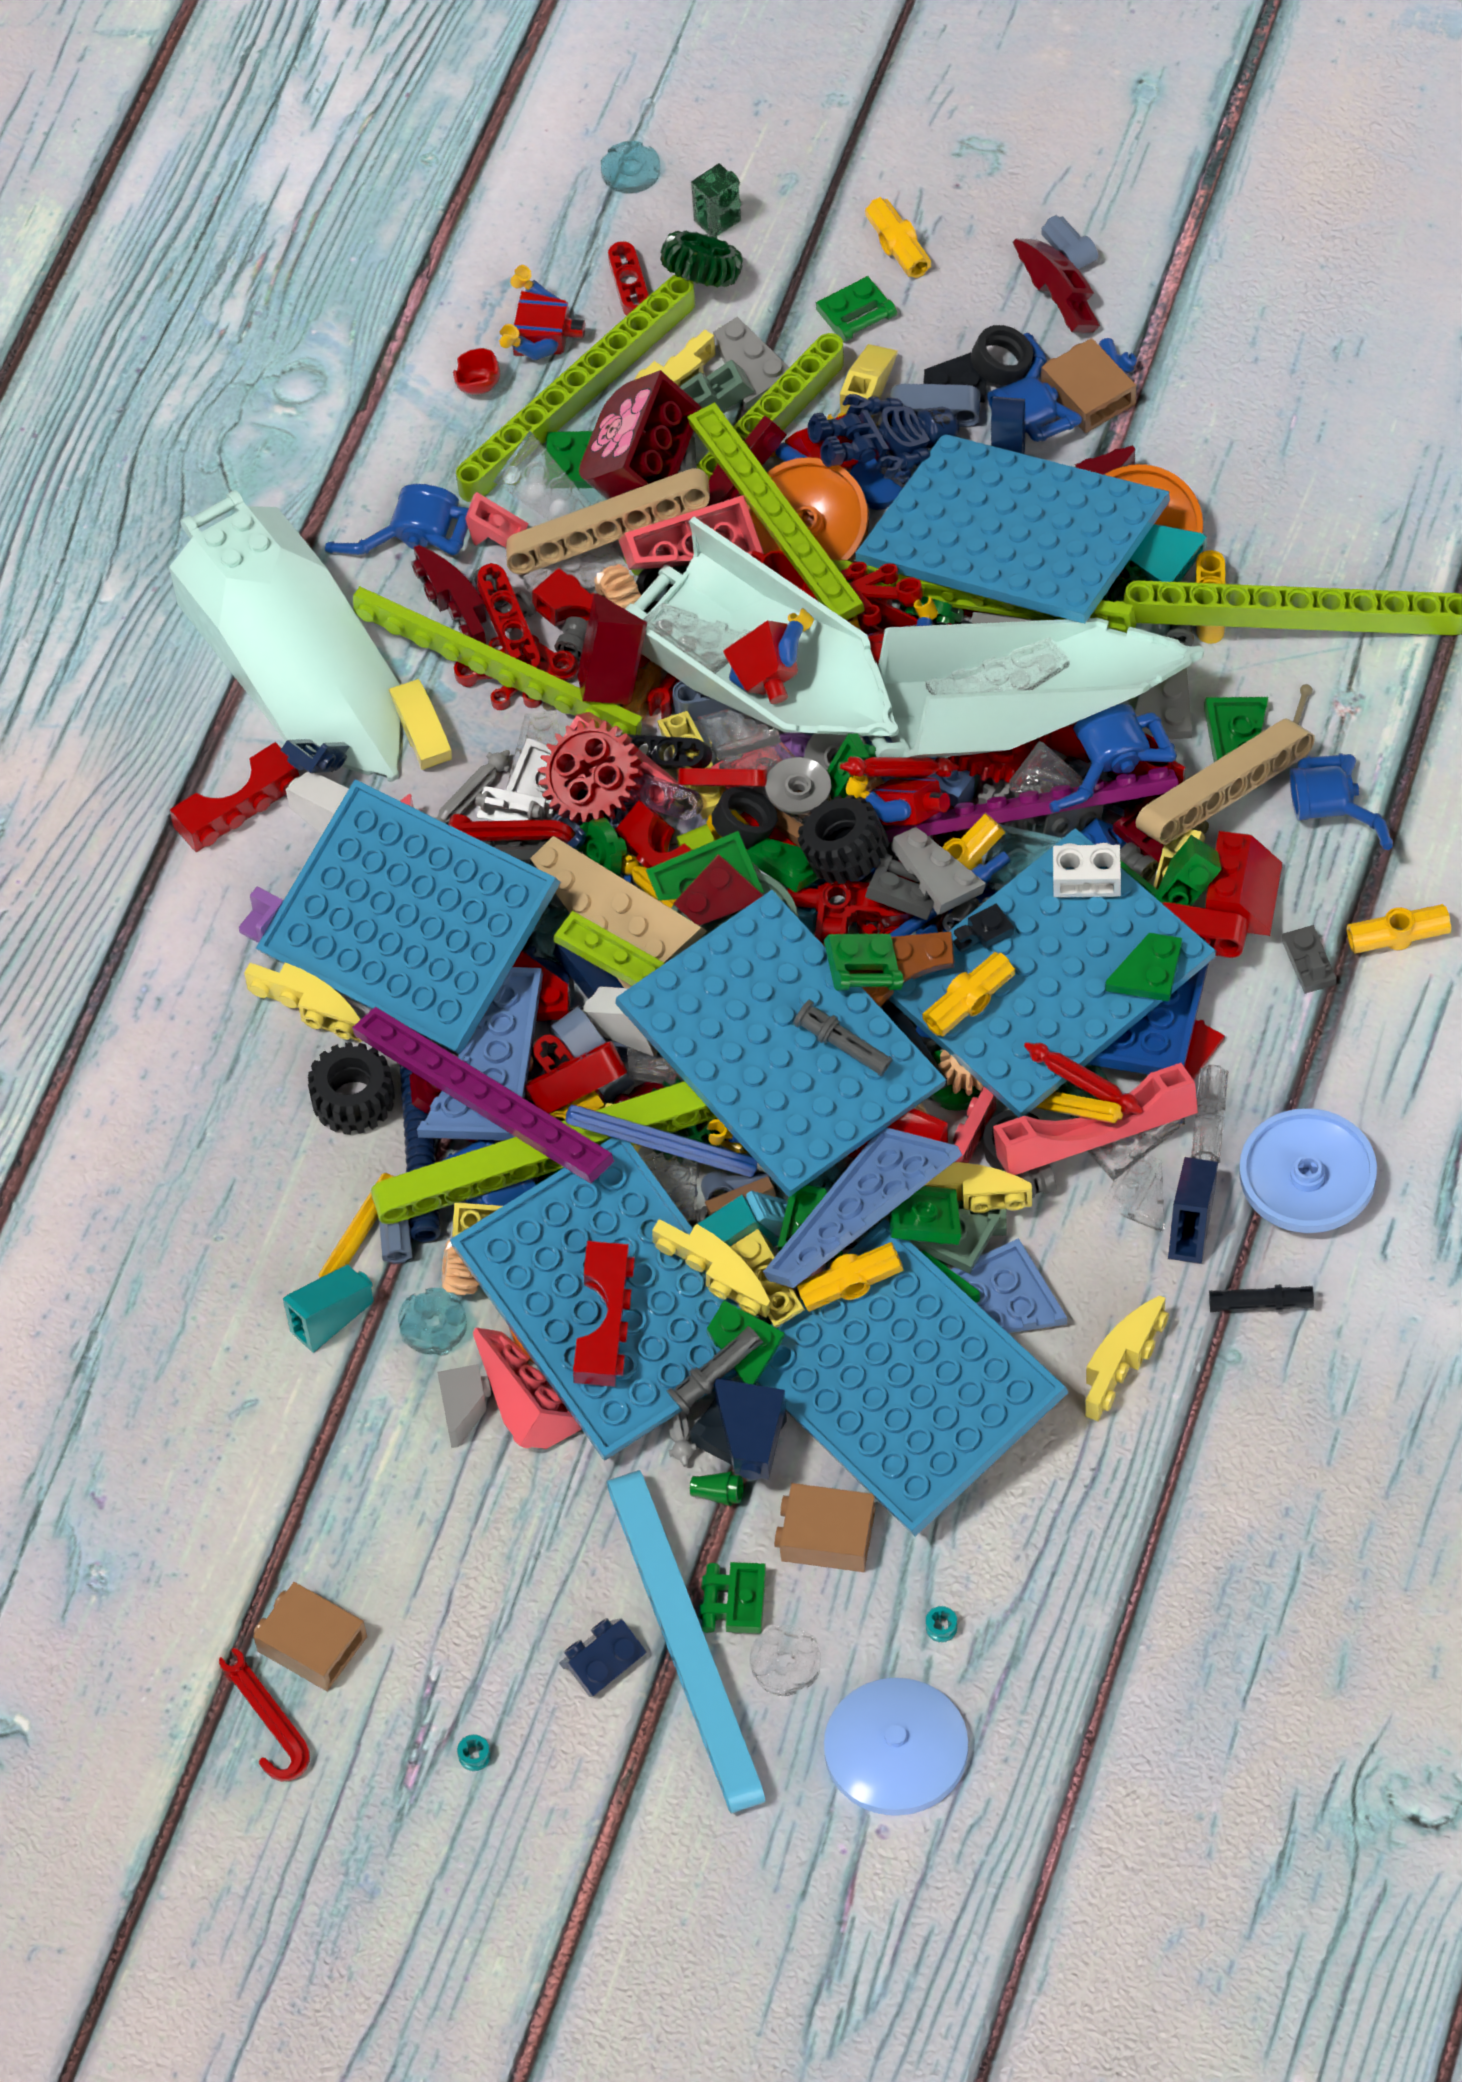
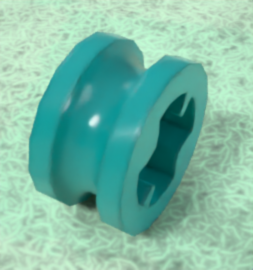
M938 1606L928 1612L926 1616V1632L933 1641L947 1642L955 1637L957 1633V1616L951 1608ZM941 1619L948 1620V1628L944 1629L942 1626V1630L936 1629L935 1620H939L940 1623Z
M475 1734L468 1735L462 1738L458 1744L459 1762L463 1768L469 1771H480L488 1765L491 1756L489 1744L485 1738ZM476 1747L477 1751H479V1757L472 1759L469 1754V1748Z

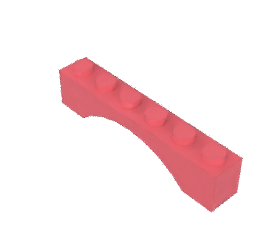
M1182 1063L1150 1073L1130 1092V1094L1136 1097L1137 1104L1143 1109V1112L1141 1114L1133 1112L1129 1114L1122 1113V1119H1117L1116 1123L1084 1117L1050 1121L1022 1116L995 1125L993 1130L997 1158L1007 1173L1017 1175L1198 1113L1195 1082Z

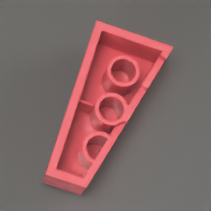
M742 495L624 533L619 539V543L628 569L662 568L665 564L670 567L689 566L694 555L692 532L689 523L692 517H696L751 556L753 550L764 554L744 496Z

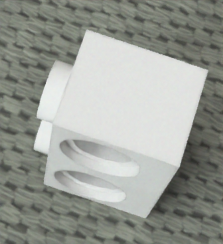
M1067 843L1062 846H1053L1054 897L1121 896L1120 845L1108 843L1076 845ZM1073 867V868H1075V869H1073V870H1067V869H1064V868ZM1099 867H1108V869H1099Z

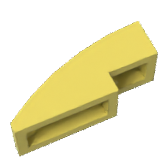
M420 679L389 688V693L410 746L413 747L421 770L452 760V750Z

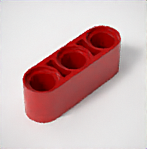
M1170 902L1162 903L1215 949V956L1235 958L1242 954L1249 929V922L1245 917L1235 913Z
M610 1041L533 1079L525 1087L535 1106L549 1114L620 1078L627 1073V1069L613 1042Z

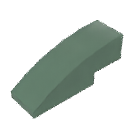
M732 359L707 377L700 372L680 386L702 409L715 402L721 411L740 402L754 392L744 370Z

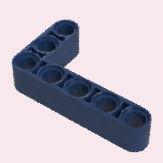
M993 397L991 409V446L1025 454V399Z

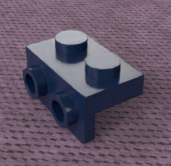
M311 739L287 740L281 751L288 756L287 761L295 768L302 771L306 769L309 773H323L340 769L347 759L345 753L350 746L345 742L323 743L319 746Z
M605 1618L591 1629L593 1635L584 1643L578 1640L564 1651L566 1657L559 1662L563 1669L568 1668L589 1697L597 1694L647 1653L622 1618L611 1621Z

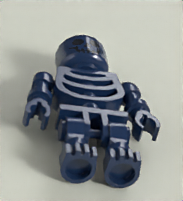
M857 394L846 396L843 405H850L846 415L841 419L827 420L823 412L814 413L807 426L810 440L813 443L823 442L820 455L826 467L839 466L843 462L851 461L852 459L868 462L875 458L879 462L876 469L881 467L888 468L883 477L885 479L893 478L900 471H909L914 465L919 467L923 461L930 457L931 453L928 449H932L940 437L945 434L956 437L959 432L958 419L946 407L923 409L916 415L911 407H903L902 401L898 398L879 400L877 396H871L866 399ZM879 412H882L875 425L870 415H878ZM839 435L844 436L853 442L851 444L849 442L840 444L837 437ZM887 451H888L891 455H893V457H892V456H885L886 453H887Z

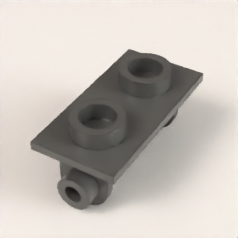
M1104 804L1034 817L1035 823L1044 828L1042 841L1065 837L1075 828L1080 832L1096 818L1101 820Z

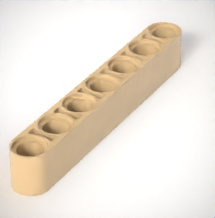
M688 469L515 533L506 542L507 567L515 574H527L619 540L626 532L704 508L710 500L708 476L700 469Z
M1286 718L1277 722L1147 804L1137 816L1136 827L1163 845L1169 844L1308 755L1315 741L1313 733Z

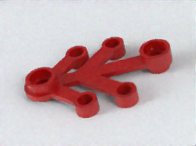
M860 561L854 562L848 568L840 571L846 580L850 579L853 581L849 584L863 602L865 611L861 613L862 621L868 626L878 624L882 617L880 608L877 605H872L866 597L899 599L907 607H913L915 601L918 599L921 601L923 597L921 581L913 577L902 579L897 583L896 587L874 585L879 582L893 584L898 581V568L892 563L884 564L868 574L866 563ZM804 582L802 590L818 601Z
M532 635L540 657L545 661L540 662L538 669L564 681L571 680L577 675L579 663L572 653L568 651H557L554 653L540 643L537 636ZM494 637L489 641V646L492 648L502 646L498 637ZM521 654L520 661L530 665L531 661ZM456 662L454 665L455 679L462 686L470 687L475 685L478 680L494 679L485 674H478L462 663ZM504 685L499 689H495L490 696L492 707L496 710L507 709L511 703L510 697L518 689ZM522 693L523 702L528 708H536L541 705V700L529 699L526 693ZM497 698H505L503 701H496Z

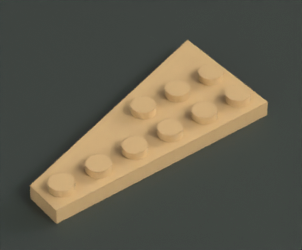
M554 836L530 858L539 870L556 877L561 882L555 893L569 913L572 911L578 913L664 963L697 942L707 932L704 928ZM617 978L624 988L632 987L628 983Z

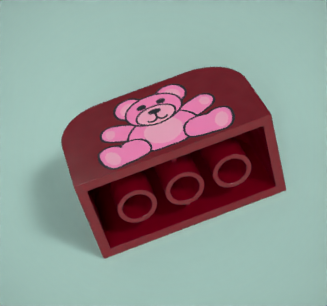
M661 370L624 384L611 395L600 412L579 467L581 478L605 499H610L678 474L694 431L689 424L687 416L701 410L702 407Z

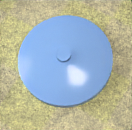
M1319 1109L1289 1110L1276 1114L1262 1122L1246 1140L1242 1149L1239 1166L1240 1184L1251 1207L1270 1223L1286 1230L1301 1233L1325 1232L1341 1227L1353 1220L1369 1203L1375 1189L1377 1176L1375 1153L1363 1132L1347 1119Z
M907 1678L880 1679L855 1689L835 1708L829 1718L824 1736L825 1761L829 1775L836 1787L845 1797L859 1807L883 1815L914 1814L936 1805L956 1787L964 1773L968 1759V1735L959 1710L947 1696L936 1688Z

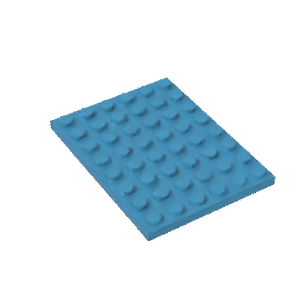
M945 434L939 438L930 451V457L920 464L856 551V561L864 562L866 565L875 568L892 563L897 566L898 573L901 575L1085 624L1170 502L1169 491Z
M354 779L256 949L282 964L286 962L305 970L321 979L335 991L371 1010L374 1007L379 1008L422 1036L460 1054L468 1044L561 882L546 872Z
M1075 828L1054 846H1062L1067 843L1076 845L1094 844ZM1053 847L950 930L953 940L957 939L954 935V930L963 925H968V917L997 903L1014 926V935L987 949L979 942L968 950L960 952L953 943L954 968L934 971L914 980L911 978L903 983L901 990H894V994L888 998L1018 1117L1026 1116L1068 1081L1050 1071L1044 1062H1034L1024 1047L1026 1042L1033 1044L1044 1043L1048 1046L1050 1052H1059L1084 1067L1162 1002V1000L1105 991L1106 980L1148 933L1182 938V948L1172 993L1215 958V949L1121 867V896L1054 897ZM1067 867V868H1064V869L1073 870V869H1075V868H1073V867ZM1099 867V869H1108V867ZM994 952L1005 955L1015 968V976L992 994L989 1004L981 1013L976 1016L968 1015L943 1037L940 1035L936 1036L929 1030L923 1020L922 1013L946 994L948 986L956 976L963 972L969 974Z
M773 890L763 895L616 997L615 1004L788 1197L940 1090L946 1083L943 1075L862 987H849L847 991L835 990L826 948ZM810 999L814 1002L816 1008L828 1016L835 1015L838 1017L839 1025L865 1040L887 1056L892 1057V1062L886 1072L879 1076L878 1073L852 1058L830 1042L826 1044L817 1041V1036L802 1026L798 1028L794 1026L793 1022L803 1005Z
M613 1137L599 1146L612 1153L614 1163L591 1184L564 1167L450 1239L451 1246L604 1461L682 1411L666 1390L669 1388L674 1389L689 1376V1371L692 1368H701L720 1351L719 1347H716L707 1335V1327L722 1302L726 1301L741 1309L739 1303L728 1297L725 1300L720 1299L709 1291V1287L706 1286L707 1271L698 1272L690 1268L683 1258L675 1254L668 1256L655 1247V1244L652 1242V1230L659 1219L690 1235L693 1229L631 1143ZM587 1241L629 1244V1256L635 1257L633 1278L627 1277L626 1289H632L630 1310H623L622 1317L623 1322H628L627 1342H620L619 1354L625 1355L623 1376L616 1375L615 1387L574 1383L573 1380L577 1338L587 1336L598 1329L608 1311L602 1297L584 1285ZM733 1368L720 1379L731 1380L738 1374Z
M884 1219L847 1254H857L860 1256L892 1242L900 1257L904 1271L870 1285L869 1291L860 1298L853 1300L840 1298L808 1312L800 1297L805 1310L777 1327V1329L784 1332V1338L757 1383L760 1386L785 1390L786 1412L869 1493L873 1494L911 1534L917 1536L1069 1392L1056 1377L909 1240L891 1238L890 1224Z

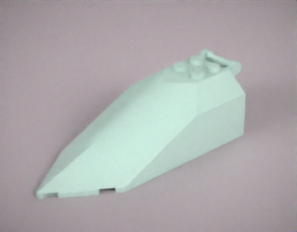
M233 490L226 494L227 498L193 517L188 515L181 519V525L191 540L169 567L177 604L285 742L295 739H311L319 746L323 743L345 742L350 747L345 753L347 759L342 767L366 775L373 773L385 775L389 782L397 780L399 777L397 768L398 758H400L401 721L389 693V688L400 684L329 570L279 508L247 506L238 491ZM232 509L236 512L202 532L199 530L201 526Z
M692 517L689 521L694 555L684 574H680L665 564L658 571L659 576L634 604L630 603L625 608V610L648 622L641 654L691 689L776 729L788 733L801 732L836 735L852 733L860 736L890 737L898 735L899 726L896 724L892 713V705L878 665L874 661L867 634L696 517ZM668 584H673L648 614L644 612ZM802 608L813 616L812 626L802 632L799 638L796 660L798 666L797 675L783 683L788 694V698L779 704H770L767 694L761 695L745 692L730 681L731 665L723 653L724 649L767 620L788 624V615L791 613L799 615Z
M1089 618L1085 624L1063 619L888 627L884 633L878 668L892 705V713L896 724L899 726L898 735L890 737L893 743H887L884 736L870 735L868 737L876 748V757L948 758L950 756L1011 750L1143 694L1203 658L1205 650L1199 645L1194 647L1186 646L1177 639L1129 627L1127 633L1107 628L1109 621L1099 618Z

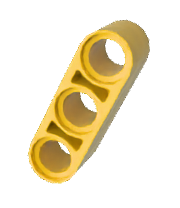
M1207 550L1199 554L1196 561L1195 583L1225 584V559L1221 553ZM1196 625L1197 637L1204 643H1217L1224 637V626Z

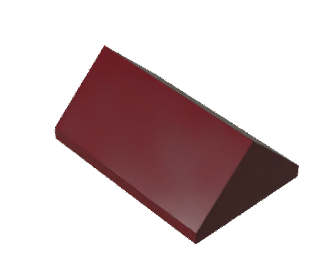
M598 593L593 595L577 674L582 701L629 704L632 700L648 622Z

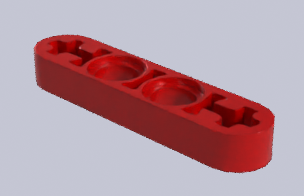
M490 563L482 566L478 572L477 587L505 654L520 660L521 653L519 649L524 647L523 653L525 658L531 660V666L539 668V651L506 572L498 564ZM487 575H491L493 579L497 578V592L493 593L494 588L491 581H486ZM504 600L510 603L512 609L507 613H500L496 611L494 604ZM509 628H518L523 633V636L519 640H510L505 635V632Z

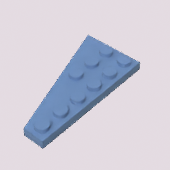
M512 967L477 1026L474 1035L458 1058L525 1099V1085L528 1081L543 973L541 968ZM441 1091L439 1097L434 1098L430 1105V1113L426 1120L421 1121L417 1128L419 1138L507 1140L515 1137Z
M890 1128L882 1130L868 1142L763 1272L768 1281L791 1288L796 1287L960 1158L962 1153L958 1146Z
M1019 1238L981 1255L970 1274L956 1267L950 1269L979 1291L980 1301L976 1304L1007 1333L1067 1325L1065 1313Z

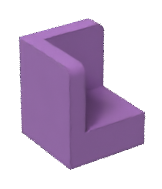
M257 886L249 895L253 910L240 924L239 932L259 943L284 900Z

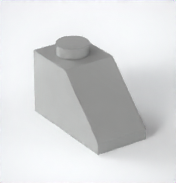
M478 1364L437 1372L451 1448L459 1447L487 1411L485 1397L491 1396L488 1376H480Z

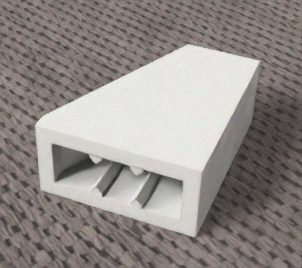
M307 771L289 784L288 788H286L289 808L319 833L323 834L349 789L320 774Z
M599 987L594 995L586 1001L582 1010L599 1034L654 1057L658 1051L615 1004L616 997L629 988Z

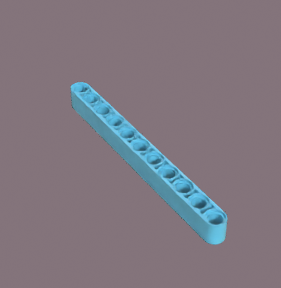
M637 1470L607 1480L612 1503L727 1807L732 1814L762 1804L766 1801L762 1785L641 1470Z

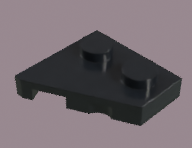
M972 352L924 369L923 384L970 385L980 391V403H985L986 380L974 369L971 361Z

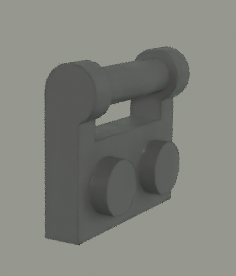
M886 854L885 858L880 859L881 864L873 875L865 897L928 920L934 901L930 895L924 896L919 888L920 884L915 883H920L916 875L908 873L901 862L893 860L892 855Z

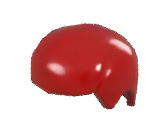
M485 348L471 349L461 354L457 359V371L453 370L457 388L463 393L471 395L489 392L500 379V366L497 357L492 350Z

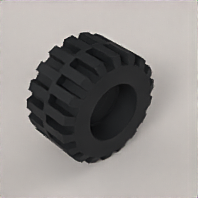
M847 795L845 798L837 796L834 797V800H826L818 808L814 807L810 811L811 814L805 816L802 820L803 825L798 829V843L813 872L819 879H825L827 883L832 884L837 881L838 884H845L848 880L852 882L859 880L858 877L867 876L871 873L870 870L872 868H877L881 864L880 859L885 858L887 854L885 848L889 847L888 836L873 806L862 797L856 799L854 795Z
M347 1042L345 1047L339 1048L337 1044L331 1047V1052L323 1051L319 1055L320 1061L314 1060L311 1065L312 1071L308 1072V1088L316 1117L319 1116V1120L324 1126L329 1124L330 1130L337 1132L339 1129H343V1134L351 1135V1131L354 1130L361 1134L365 1133L364 1129L370 1127L372 1130L378 1127L377 1121L384 1122L388 1118L387 1111H392L394 1106L393 1099H395L391 1070L386 1058L383 1055L379 1056L378 1050L373 1047L367 1050L366 1044L363 1043L353 1046L352 1042ZM351 1082H360L367 1085L356 1094L344 1095L336 1092L342 1085Z

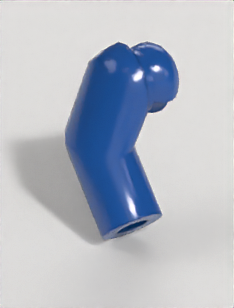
M1104 338L1099 342V346L1125 374L1133 371L1137 363L1134 354H1128V352H1124L1122 355L1118 354L1114 340L1111 338Z

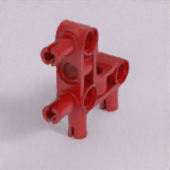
M850 880L845 884H838L837 881L832 884L825 882L818 886V889L803 888L797 893L788 888V893L796 907L816 908L818 914L815 937L821 943H824L828 934H848L849 926H852V923H856L857 920L879 921L882 925L896 926L902 925L914 916L866 898L865 895L870 884L867 882H852ZM839 895L845 898V901L840 905L829 903V900L834 896Z

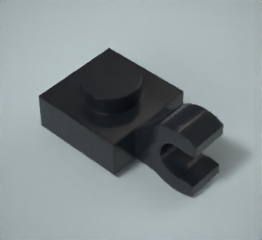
M996 903L968 917V925H963L954 930V935L957 939L953 940V943L960 952L968 950L979 942L987 949L1014 935V926Z

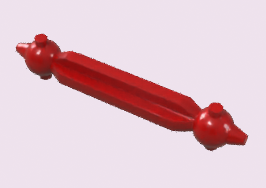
M851 756L847 762L840 764V769L847 771L851 776L859 777L863 776L864 773L868 776L927 777L936 773L940 777H950L951 772L958 770L959 766L945 757H937L935 760L922 757H871L863 761L860 757Z
M1028 1042L1024 1044L1025 1049L1029 1052L1034 1062H1044L1050 1071L1102 1101L1119 1104L1122 1113L1129 1114L1133 1112L1141 1114L1143 1112V1109L1137 1104V1099L1134 1095L1130 1093L1122 1094L1120 1089L1113 1083L1059 1052H1050L1046 1044Z

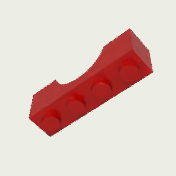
M558 568L532 590V603L539 614L554 626L564 624L569 617H580L588 621L595 593L590 594L581 586L575 576L572 574L567 575ZM643 654L640 657L638 671L650 661Z
M274 742L249 758L251 766L250 778L246 785L235 794L223 798H210L194 793L171 808L170 814L173 827L195 852H198L202 848L214 844L219 837L230 830L237 829L244 821L258 812L265 811L273 802L287 795L286 788L295 778L300 777L299 770L287 761L288 756Z
M640 800L615 829L624 839L627 851L634 856L637 855L635 859L647 869L693 850L684 843L668 852L669 842L675 829Z
M587 1241L584 1285L602 1297L608 1311L598 1329L576 1340L573 1368L574 1383L615 1387L616 1375L623 1376L625 1355L619 1354L620 1342H627L628 1322H623L622 1317L623 1310H630L632 1289H626L627 1277L633 1278L635 1257L629 1256V1244Z

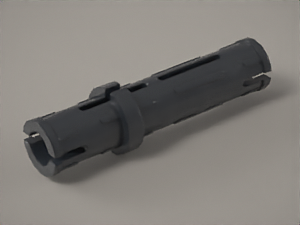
M1281 1284L1274 1285V1288L1209 1290L1210 1313L1276 1309V1312H1283V1309L1314 1308L1313 1285L1282 1287Z

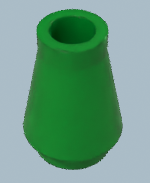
M733 1471L691 1477L690 1495L692 1497H700L727 1506H732L733 1503H740L742 1500L743 1478L741 1475H735Z

